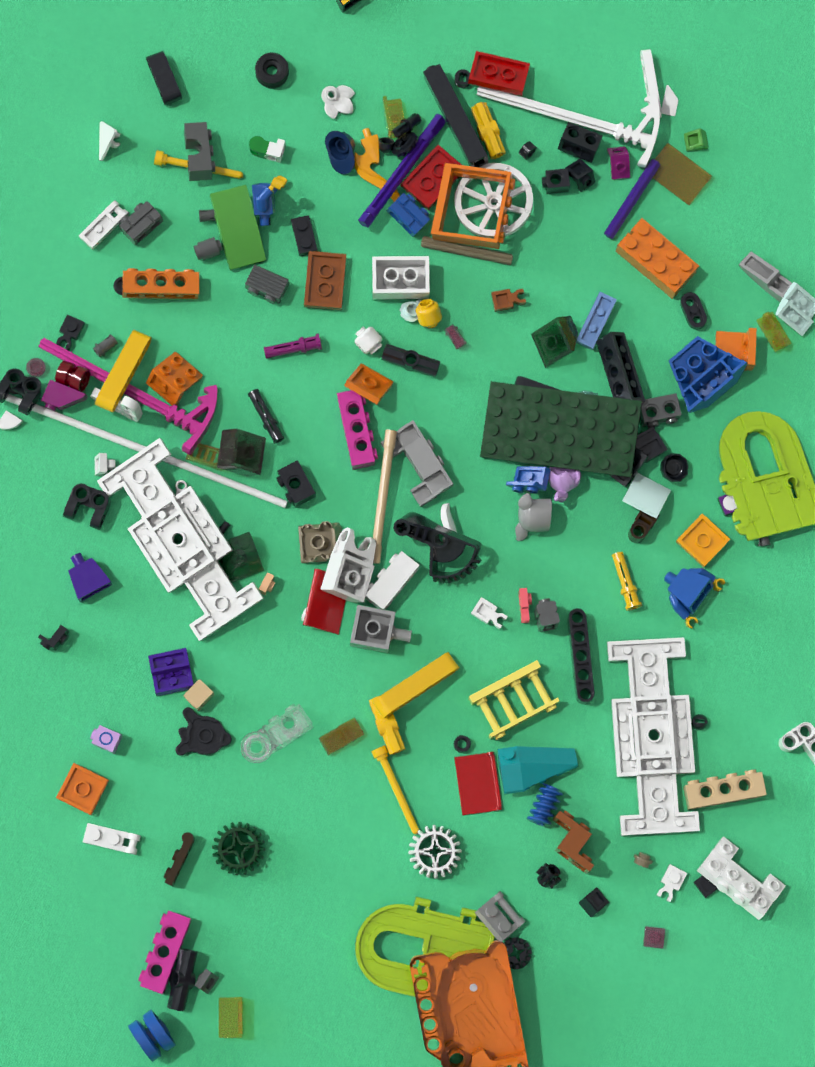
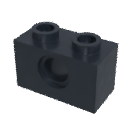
M298 460L277 470L278 477L276 479L281 488L285 487L287 491L285 496L289 504L293 503L296 508L316 497V493ZM292 481L300 483V486L296 489L291 488L289 485Z

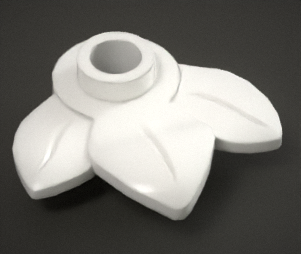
M345 85L338 86L337 88L334 86L325 87L322 90L321 98L325 102L324 110L326 114L332 119L336 118L338 112L352 114L353 104L350 98L355 94L354 90ZM328 92H332L334 97L330 98Z

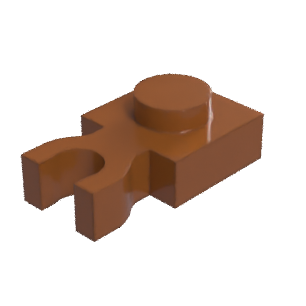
M510 289L491 292L494 311L513 309V304H526L525 299L520 300L517 297L524 294V290L518 289L514 293H511Z

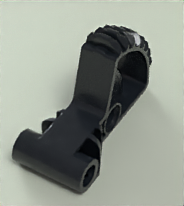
M409 512L394 523L393 528L397 535L409 536L430 546L429 575L433 577V582H437L438 579H440L441 583H444L446 580L448 583H451L453 579L458 581L460 577L465 578L466 573L470 575L472 569L475 570L478 567L476 563L479 564L482 561L478 556L482 546L481 542L440 526L423 515ZM439 534H442L445 537V542H442L439 539ZM466 545L475 549L471 560L464 568L453 572L437 570L438 562L447 563L456 560L463 553Z

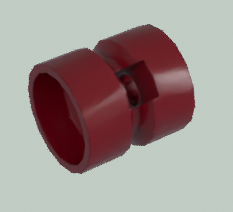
M64 360L56 371L55 382L83 392L89 383L91 372L87 368L82 366L76 367L74 363Z

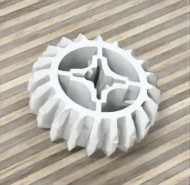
M436 825L432 826V831H429L428 826H426L425 834L421 830L418 831V834L421 836L420 838L413 836V840L417 843L409 844L410 847L415 848V850L408 851V854L415 855V857L410 859V862L417 861L413 868L417 869L420 866L422 869L419 871V874L421 875L424 870L428 871L426 874L427 878L430 877L431 872L434 873V879H437L438 872L441 873L442 877H445L444 870L451 874L450 865L457 868L458 865L453 861H460L461 859L459 856H455V853L462 852L461 849H455L456 846L460 845V842L453 843L457 836L454 834L449 837L450 829L443 833V826L440 827L439 831H436ZM431 836V846L419 849L421 842ZM437 836L444 838L449 843L450 848L439 846ZM434 842L435 847L440 849V851H445L437 854L436 862L432 856L433 854L429 852L433 849ZM451 854L448 863L438 868L439 857ZM419 855L430 857L432 868L425 865Z

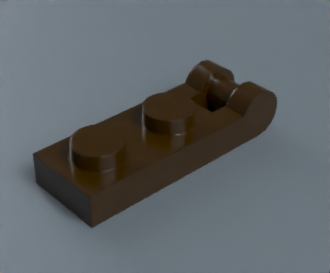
M189 832L182 835L183 844L180 850L176 849L172 857L174 861L172 868L168 867L163 877L166 879L164 883L172 887L195 841L194 836Z

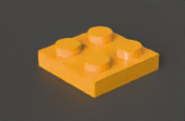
M702 513L676 540V543L704 568L730 541V538Z

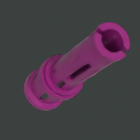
M319 333L307 338L302 336L297 341L264 347L265 357L268 359L300 351L301 353H306L314 349L322 350Z

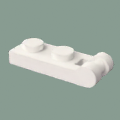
M116 200L113 201L79 235V238L94 250L120 224L121 219L129 215V212L126 209H122ZM113 212L117 214L115 218L111 215Z
M87 823L83 843L136 855L138 850L136 849L137 842H140L141 836ZM125 839H130L128 847L123 846Z

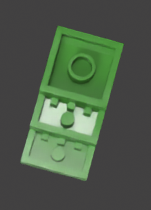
M243 185L211 193L210 200L215 213L214 217L229 269L234 270L266 261L247 186Z

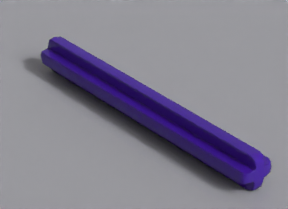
M651 159L606 228L604 232L606 237L613 239L660 167V163L657 160Z

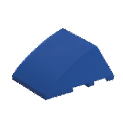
M698 336L669 360L689 413L707 408L738 382L748 364L746 361L736 358L729 352L719 349Z

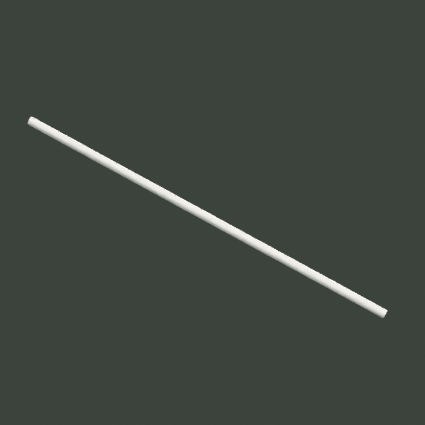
M9 394L5 401L19 406L22 399ZM37 404L32 409L34 412L140 452L146 448V446ZM172 456L163 460L166 463L280 507L286 508L288 501Z

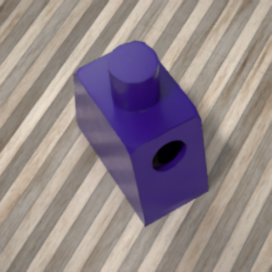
M81 553L71 557L75 567L68 570L80 602L112 586L110 579L93 558L85 561Z

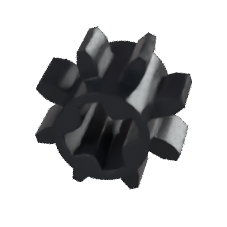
M545 863L536 871L539 875L537 877L538 883L545 888L550 887L552 889L561 881V878L558 877L560 870L554 864L548 865Z

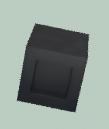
M568 168L545 171V176L542 177V188H546V194L569 192ZM558 179L560 183L553 184L550 180Z

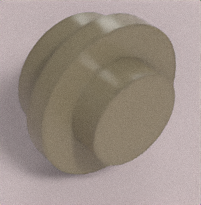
M639 852V854H634V863L642 867L648 868L653 861L650 860L651 856L646 853Z

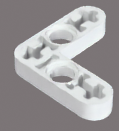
M94 388L90 395L95 401L100 389ZM124 396L122 401L120 400L115 409L117 413L135 422H138L143 414L140 404L127 396Z

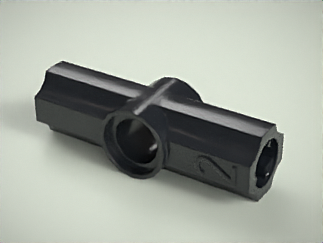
M386 344L381 358L383 361L404 367L407 371H417L432 377H436L440 361L420 355L414 350H405ZM413 357L416 362L409 364L406 362V359Z
M186 948L180 949L176 970H173L169 976L171 992L167 1008L185 1011L189 989L194 987L196 981L193 971L197 951Z

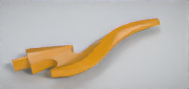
M365 128L362 130L365 138L360 140L365 153L358 155L355 152V169L361 178L382 189L387 180L370 168V165L379 164L380 162L378 135H371L370 129ZM395 190L390 197L394 202L400 197L398 191Z

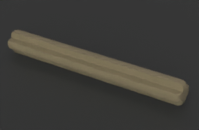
M423 236L421 246L429 249L511 265L513 260L512 254L480 247L433 240V238Z

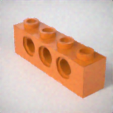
M129 268L127 271H123L122 298L198 299L199 272H195L192 269L176 272L174 269H166L164 271L146 269L145 271H138V269ZM144 280L147 284L140 286L137 284V281ZM163 280L166 285L158 286L156 281ZM181 280L185 285L178 287L175 282Z

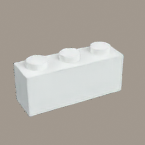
M402 551L399 555L395 553L389 561L390 566L387 569L383 568L377 575L379 579L376 583H371L368 587L365 599L378 609L386 610L419 569L420 565Z

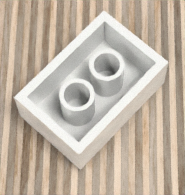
M429 256L372 257L373 299H429Z

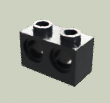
M568 122L561 137L558 150L592 163L603 136Z

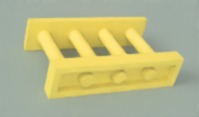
M538 660L469 696L468 699L471 705H480L494 731L489 734L490 739L495 737L498 740L506 735L505 731L545 710L548 713L557 708L556 704L560 700L558 698L550 699L537 675L539 674L538 670L541 668ZM525 677L531 678L544 702V705L537 709L533 708L520 684L522 683L521 679ZM508 686L514 687L528 713L518 719L503 693L505 692L504 688ZM491 695L497 696L511 722L501 728L486 702L488 701L487 697Z

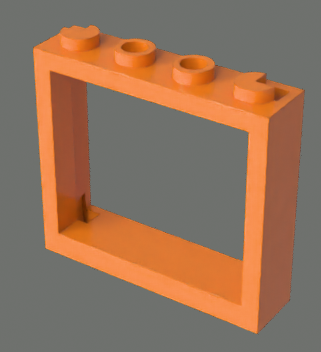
M445 163L431 230L433 240L499 249L500 243H503L505 238V232H503L504 225L507 226L508 223L507 208H510L512 203L510 193L515 188V179H513L512 173ZM454 176L505 183L494 239L443 232Z

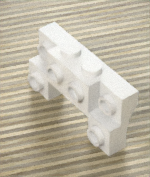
M723 836L697 871L713 883L719 891L732 898L734 903L742 906L760 920L786 885L772 874H769L760 883L731 860L739 848Z

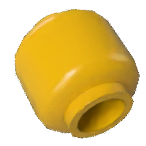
M425 299L419 302L415 310L419 324L427 328L436 327L442 320L439 304L432 299Z

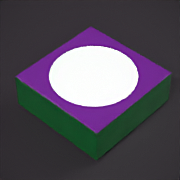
M723 495L717 498L724 516L732 514L737 509L733 496Z

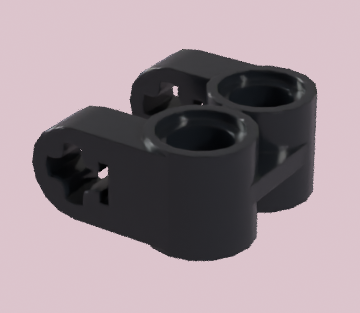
M20 369L8 370L0 382V403H3L9 394H20L23 399L18 411L29 415L41 397L40 380L36 377L24 376Z
M85 484L75 485L65 506L63 517L73 520L79 506L85 505L95 509L90 527L100 530L111 505L110 497L106 492ZM81 490H86V497L79 499L78 493ZM102 496L105 498L102 505H96L98 497Z

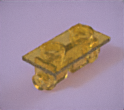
M766 312L762 315L763 317L756 320L774 352L791 344L773 312Z

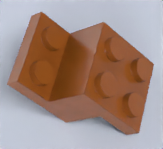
M559 811L553 821L568 831V833L555 851L587 874L594 866L591 863L592 859L584 853L582 855L578 853L592 835L589 832L590 828L582 822L580 824L576 823L573 820L574 816L569 812Z

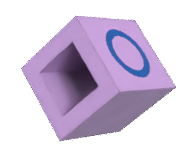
M99 725L98 729L95 728L90 739H92L91 743L94 746L115 754L123 736Z

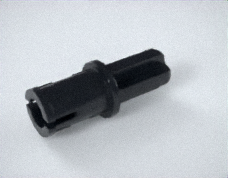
M414 113L407 119H402L400 124L392 130L394 136L399 138L404 133H410L415 126L421 123L420 115Z

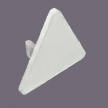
M103 121L100 122V161L104 160L110 147L117 148L120 146V143H116L113 140L120 137V134L117 133L115 128Z

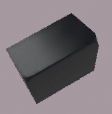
M597 887L579 902L580 906L590 917H593L609 903Z

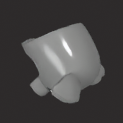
M524 494L518 501L519 523L515 527L517 541L524 540L527 537L528 531H549L551 524V498L532 499L530 494Z

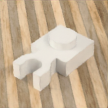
M482 597L471 612V615L485 624H488L489 620L492 621L499 630L502 625L497 623V619L502 618L506 620L508 617L503 613L495 612L497 607Z
M669 864L660 881L665 885L658 891L656 896L661 897L662 892L665 891L668 893L666 901L671 902L673 889L679 891L687 873Z

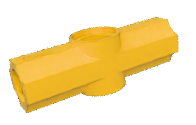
M486 102L475 104L471 107V111L477 123L479 137L482 142L484 141L490 159L500 158L505 155L506 151L500 139L498 125L492 119Z
M377 696L369 700L370 707L376 719L377 729L380 736L384 739L389 755H393L405 750L404 743L399 734V727L394 714L383 718L373 704V701L379 697Z

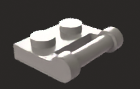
M501 891L475 912L499 941L506 939L526 922L523 917L520 918L503 898L504 895ZM496 902H498V904L503 908V910H504V911L508 914V916L513 920V922H514L513 925L508 921V919L503 915V913H502V912L498 909V907L495 905Z

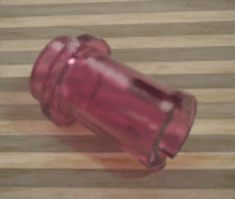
M452 324L444 330L445 336H448L456 349H459L467 342L457 330L458 327Z

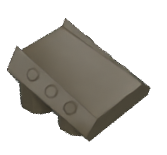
M325 521L320 524H305L298 527L301 563L330 560L331 553L342 530L339 522L331 523Z

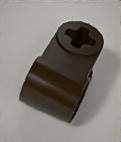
M640 510L628 532L629 540L633 543L642 542L658 517L654 518ZM639 529L642 532V536L634 535L633 530Z

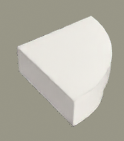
M5 411L0 419V429L9 430L17 428L23 421L10 412Z

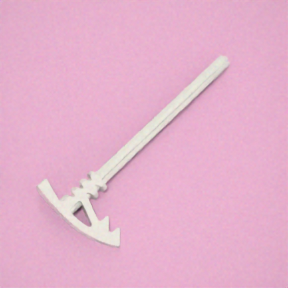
M479 86L476 94L484 98L611 134L615 137V140L624 138L625 143L629 140L633 141V145L641 143V147L646 150L638 161L637 166L646 168L650 161L660 125V107L656 93L644 98V101L650 103V105L641 109V113L646 114L636 130L632 129V125L624 127L623 122L613 124L490 88ZM651 119H654L652 135L644 133L645 127Z

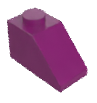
M50 380L41 401L45 404L46 408L55 411L56 408L64 410L87 400L88 396L78 390Z

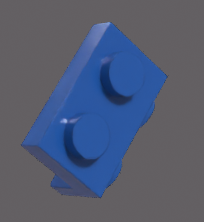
M517 466L514 481H507L506 486L511 487L512 491L517 493H523V491L530 493L546 491L551 469L547 467Z

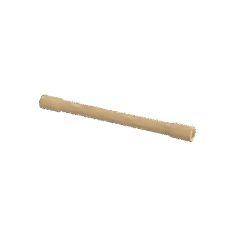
M385 430L384 453L373 538L376 541L373 560L375 564H380L381 544L392 458L397 435L395 430Z

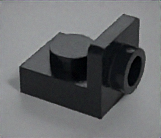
M578 159L565 167L568 168L569 176L577 182L580 192L595 184L593 170L582 159Z

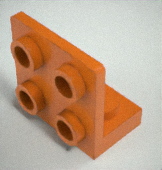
M749 328L747 333L717 331L715 346L725 352H729L740 360L746 361L748 364L744 370L752 371L756 360L757 328Z
M174 352L152 369L146 384L173 406L174 404H179L184 392L198 382L203 375L177 352Z

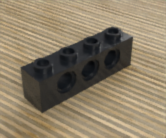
M609 332L596 341L612 395L615 398L638 400L644 403L645 398L625 333Z

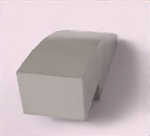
M750 252L739 264V267L752 280L779 302H781L785 293L792 285V282L780 275L778 269L753 252Z

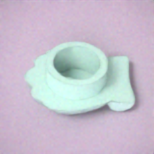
M420 299L415 302H405L401 305L400 315L405 321L414 322L418 319L415 310L421 301Z

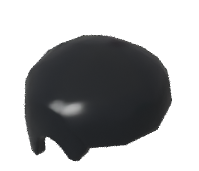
M676 453L665 456L660 465L662 476L671 482L682 481L688 475L686 458Z

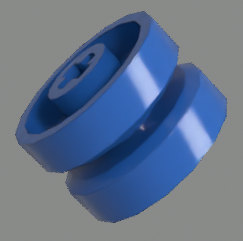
M151 1009L143 1015L147 1028L138 1020H135L128 1027L140 1047L153 1062L161 1056L157 1043L166 1051L172 1049L176 1044L166 1025Z

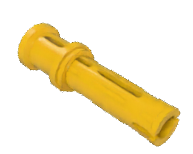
M617 552L611 556L622 586L620 593L624 596L626 611L634 610L641 607L642 602H639L636 592L638 589L632 583L624 553ZM620 565H622V568H623V571H624V574H625V578H624V576H623L622 569H621V566H620Z

